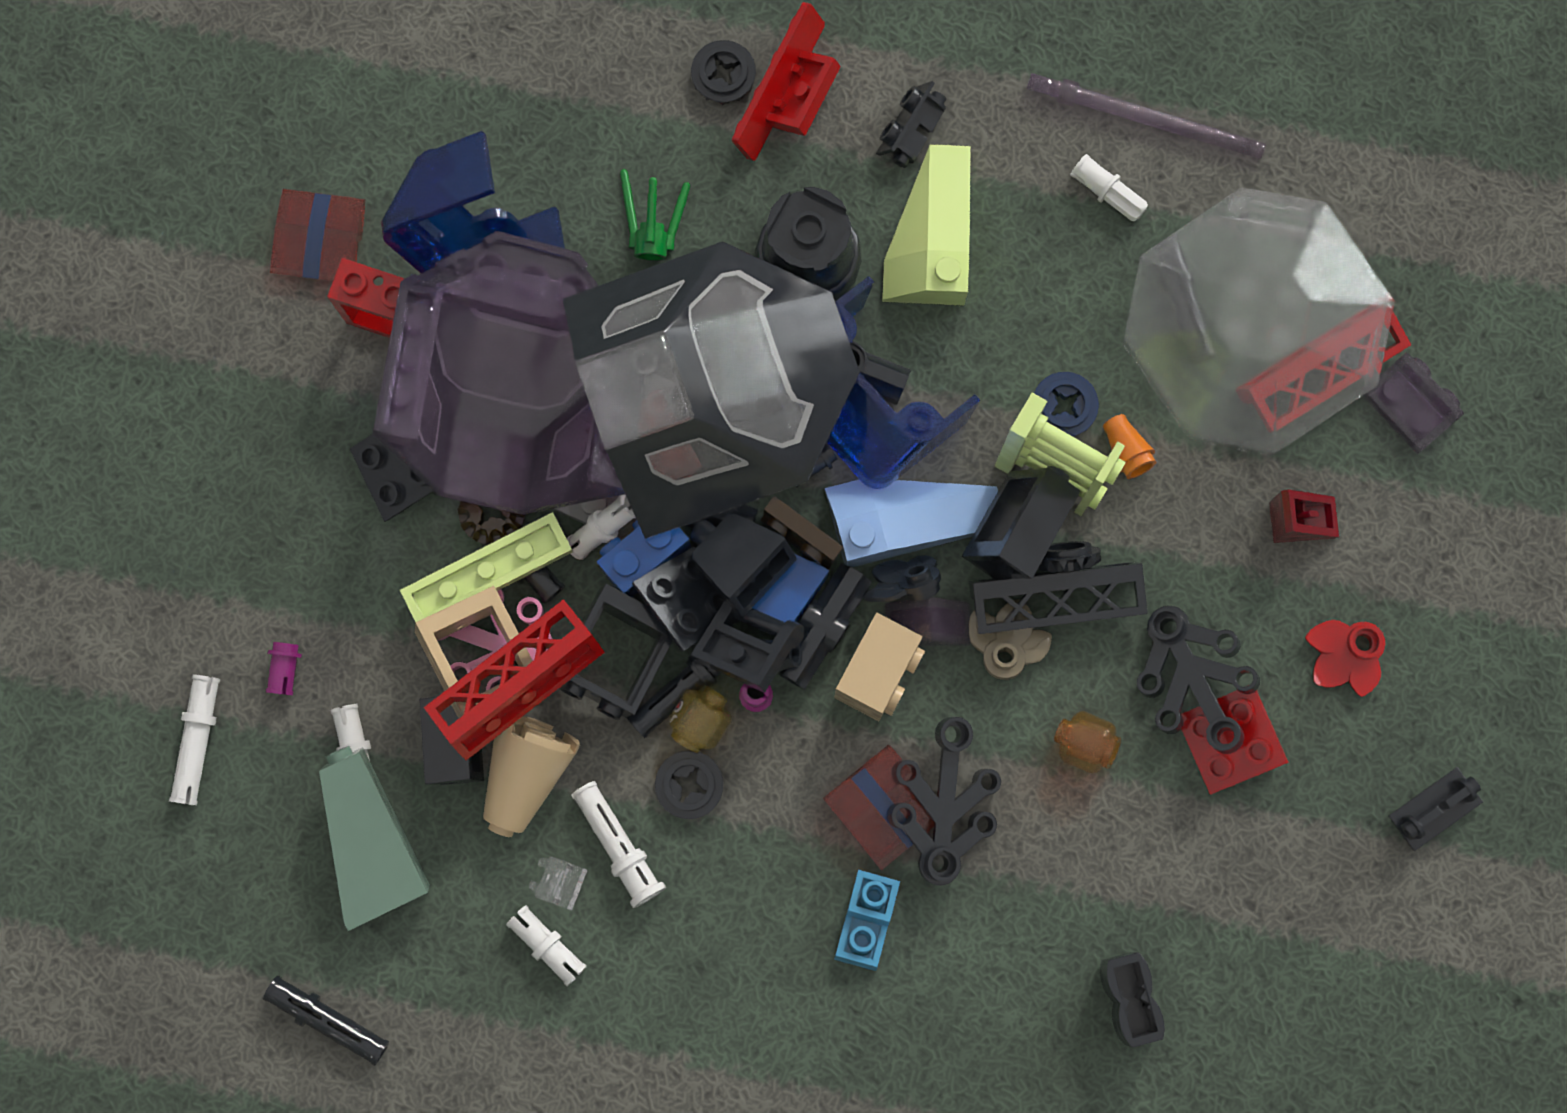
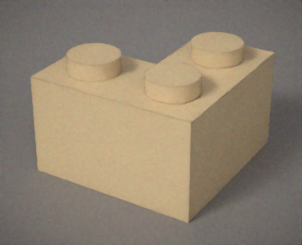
M876 612L836 687L834 698L877 721H880L883 713L892 716L905 691L903 687L899 686L904 672L907 670L914 674L925 653V650L918 647L923 636Z

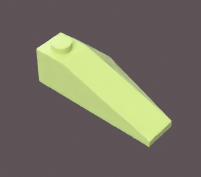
M929 145L884 259L882 302L965 305L969 275L970 146Z

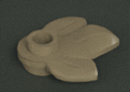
M1020 599L1014 600L1015 603L1020 601ZM1007 603L998 612L996 617L985 612L986 624L1003 622L1014 607ZM1025 603L1022 608L1032 615V612ZM975 610L970 616L968 625L970 642L983 654V664L987 672L997 679L1009 680L1017 677L1025 665L1040 662L1049 651L1052 635L1046 631L1027 628L978 634ZM1020 612L1013 618V620L1028 619ZM1007 652L1012 656V661L1010 663H1002L998 659L997 654Z

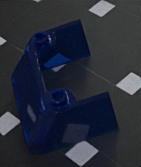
M483 131L439 148L429 149L418 156L381 221L384 242L420 274L493 236L566 254L559 210L556 207L518 220L513 214L501 208H490L482 214L473 216L463 206L495 193L487 137ZM465 294L451 299L456 302H467Z
M870 276L835 302L850 344L857 333V325L853 316L864 308L874 284ZM776 366L774 378L777 386L795 407L800 406L803 415L806 405L790 399ZM859 373L827 439V443L863 484L874 489L886 488L963 427L981 400L974 394L946 418H943L933 406L925 402L910 403L896 413L865 377Z

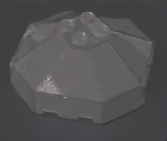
M1239 188L1140 256L1122 344L1143 371L1147 381L1162 403L1169 409L1188 440L1272 456L1378 386L1395 301L1326 202Z

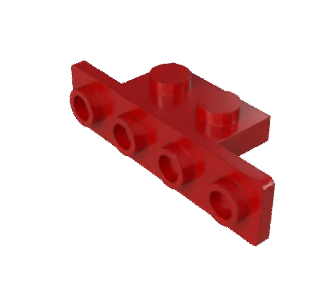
M803 2L796 15L792 18L789 29L778 50L774 53L769 68L760 85L755 89L753 98L742 120L736 126L732 142L746 159L752 161L757 159L772 128L806 136L841 67L835 58L812 52L825 27V22L810 3Z

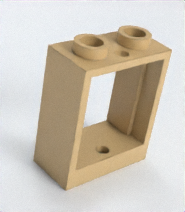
M494 586L415 623V634L444 691L455 684L457 679L437 640L490 615H493L507 643L519 634ZM523 648L515 656V660L520 667H526L533 661L527 648ZM497 685V686H495V687H493V688H491V689H489V690H487V691H485V692H483V693H481V694H491V693L494 692L497 688H499V685ZM454 702L451 704L458 718L464 715L466 702Z

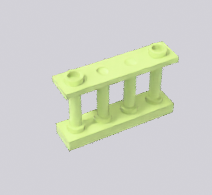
M1031 393L1009 430L995 467L1007 474L1015 464L1021 468L1026 465L1033 469L1047 468V466L1056 467L1070 477L1069 483L1081 490L1078 496L1082 499L1074 512L1082 516L1088 506L1095 510L1108 489L1103 486L1104 481L1113 485L1126 463L1119 459L1125 445L1117 441L1108 457L1048 423V417L1042 414L1047 401Z

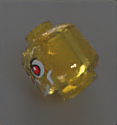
M706 687L703 692L687 690L669 717V725L673 730L671 737L680 745L695 753H699L701 749H714L732 722L731 713L725 707L728 700L710 687Z

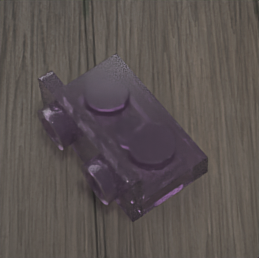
M1406 352L1365 388L1361 394L1404 441L1419 454L1449 426L1463 416L1464 412L1459 407L1460 402L1450 390L1441 388L1430 377L1431 371L1428 366L1419 358L1412 357Z

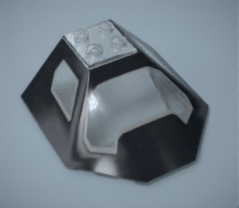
M723 241L563 298L575 363L604 448L645 539L808 482L825 443H827L841 414L849 393L860 375L832 292Z

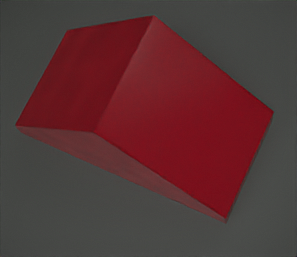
M1287 489L1279 492L1269 502L1274 543L1339 538L1334 496Z

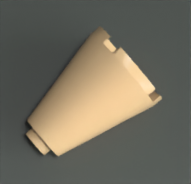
M527 716L521 717L494 738L483 818L490 823L488 829L505 837H512L514 832H524L576 755L580 746L579 740L566 732L563 738L560 739L552 731V725Z

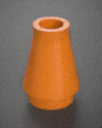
M1124 414L1114 416L1104 423L1103 429L1107 434L1111 450L1117 441L1125 445L1119 459L1126 462L1120 473L1124 472L1127 479L1136 478L1155 466L1156 460L1153 457L1155 450L1128 422Z

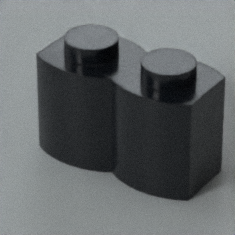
M1130 952L1101 960V983L1105 993L1113 1002L1112 1022L1116 1034L1122 1043L1129 1047H1137L1163 1040L1165 1032L1164 1018L1157 1002L1151 997L1152 976L1149 966L1139 952Z

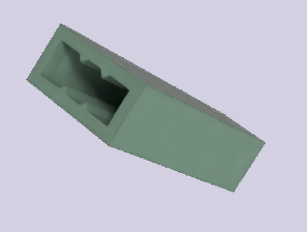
M346 746L326 756L329 764L324 765L320 769L319 774L343 920L349 931L428 893L430 884L364 748L362 747L352 752L350 746Z

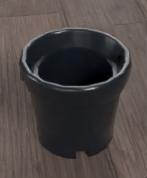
M804 187V191L795 192L791 195L788 192L779 198L771 208L767 223L761 230L755 249V257L832 292L834 301L842 298L855 283L862 263L859 237L851 225L843 202L831 192L816 187Z

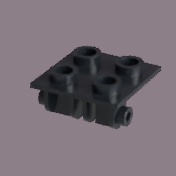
M413 408L411 418L420 442L430 451L432 442L429 441L423 429L424 424L422 420H419ZM373 434L350 448L384 522L389 521L432 492L437 496L450 489L448 485L450 477L445 474L443 468L437 494Z
M695 546L632 582L634 588L682 652L700 641L725 601L705 578L693 560L692 554L696 549Z

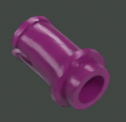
M273 642L272 650L267 652V654L271 655V662L265 692L293 696L297 658H302V654L298 653L299 645Z
M743 684L739 692L741 704L747 710L761 712L770 706L773 699V691L770 685L763 698L752 699L748 696V693L753 687Z

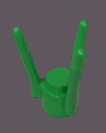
M622 169L620 176L630 234L629 248L634 249V257L638 259L665 260L667 251H674L676 232L691 185L688 182L682 185L668 230L665 232V225L656 222L657 179L651 177L649 179L647 197L646 222L640 223V229L638 230L628 171Z

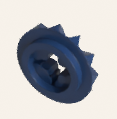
M1058 372L1049 375L1040 382L1034 394L1047 401L1042 412L1043 415L1048 417L1047 422L1072 437L1087 431L1097 417L1099 409L1097 393L1087 379L1076 373ZM1076 394L1078 395L1071 407L1074 416L1069 415L1065 411L1060 415H1052L1058 405L1055 399L1056 396L1067 400L1069 397L1073 398Z

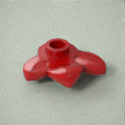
M1329 620L1316 625L1306 634L1305 640L1321 653L1317 657L1313 668V681L1315 685L1333 688L1349 681L1351 688L1360 697L1367 695L1378 685L1382 674L1378 659L1385 649V637L1376 625L1370 622H1357L1349 626L1338 620ZM1358 636H1364L1368 639L1369 648L1367 651H1362L1356 646Z

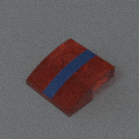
M283 189L274 231L270 273L333 281L342 258L357 262L358 241L362 240L366 199Z
M889 744L823 798L881 871L913 845L902 829L894 828L888 822L887 812L893 804L907 803L913 806L916 811V821L926 833L934 827L933 820L910 790L893 780L891 775L892 767L897 761L902 759ZM907 765L901 768L900 775L902 779L907 781L912 775V771ZM904 808L899 809L896 813V819L900 824L907 820V811Z

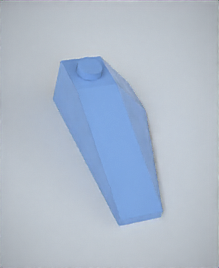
M863 478L824 489L838 542L843 546L841 553L844 564L850 567L972 537L998 492L997 486Z

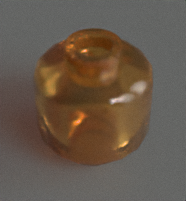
M1079 711L1070 721L1063 719L1060 722L1055 733L1054 742L1060 744L1059 756L1063 762L1088 773H1098L1103 767L1109 769L1112 766L1121 745V737L1116 736V726L1112 722L1088 712Z

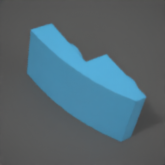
M858 870L834 960L873 971L877 970L900 881Z

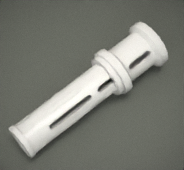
M589 782L576 790L571 796L577 802L592 830L613 862L611 873L614 877H620L632 897L630 901L631 906L636 908L666 889V886L663 882H658L645 862L647 858L646 853L641 851L640 848L635 850L618 822L617 817L596 786V782Z

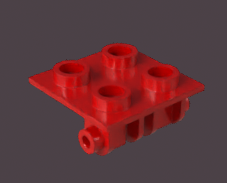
M1236 690L1217 698L1225 716L1234 719L1244 732L1242 746L1231 754L1217 752L1207 741L1206 730L1209 722L1200 706L1182 713L1184 724L1181 730L1210 795L1289 763L1257 690L1252 694H1242ZM1224 731L1220 736V743H1231L1234 739V732Z

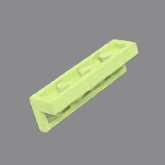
M552 512L401 589L400 592L415 622H418L492 586L498 591L573 553V550Z

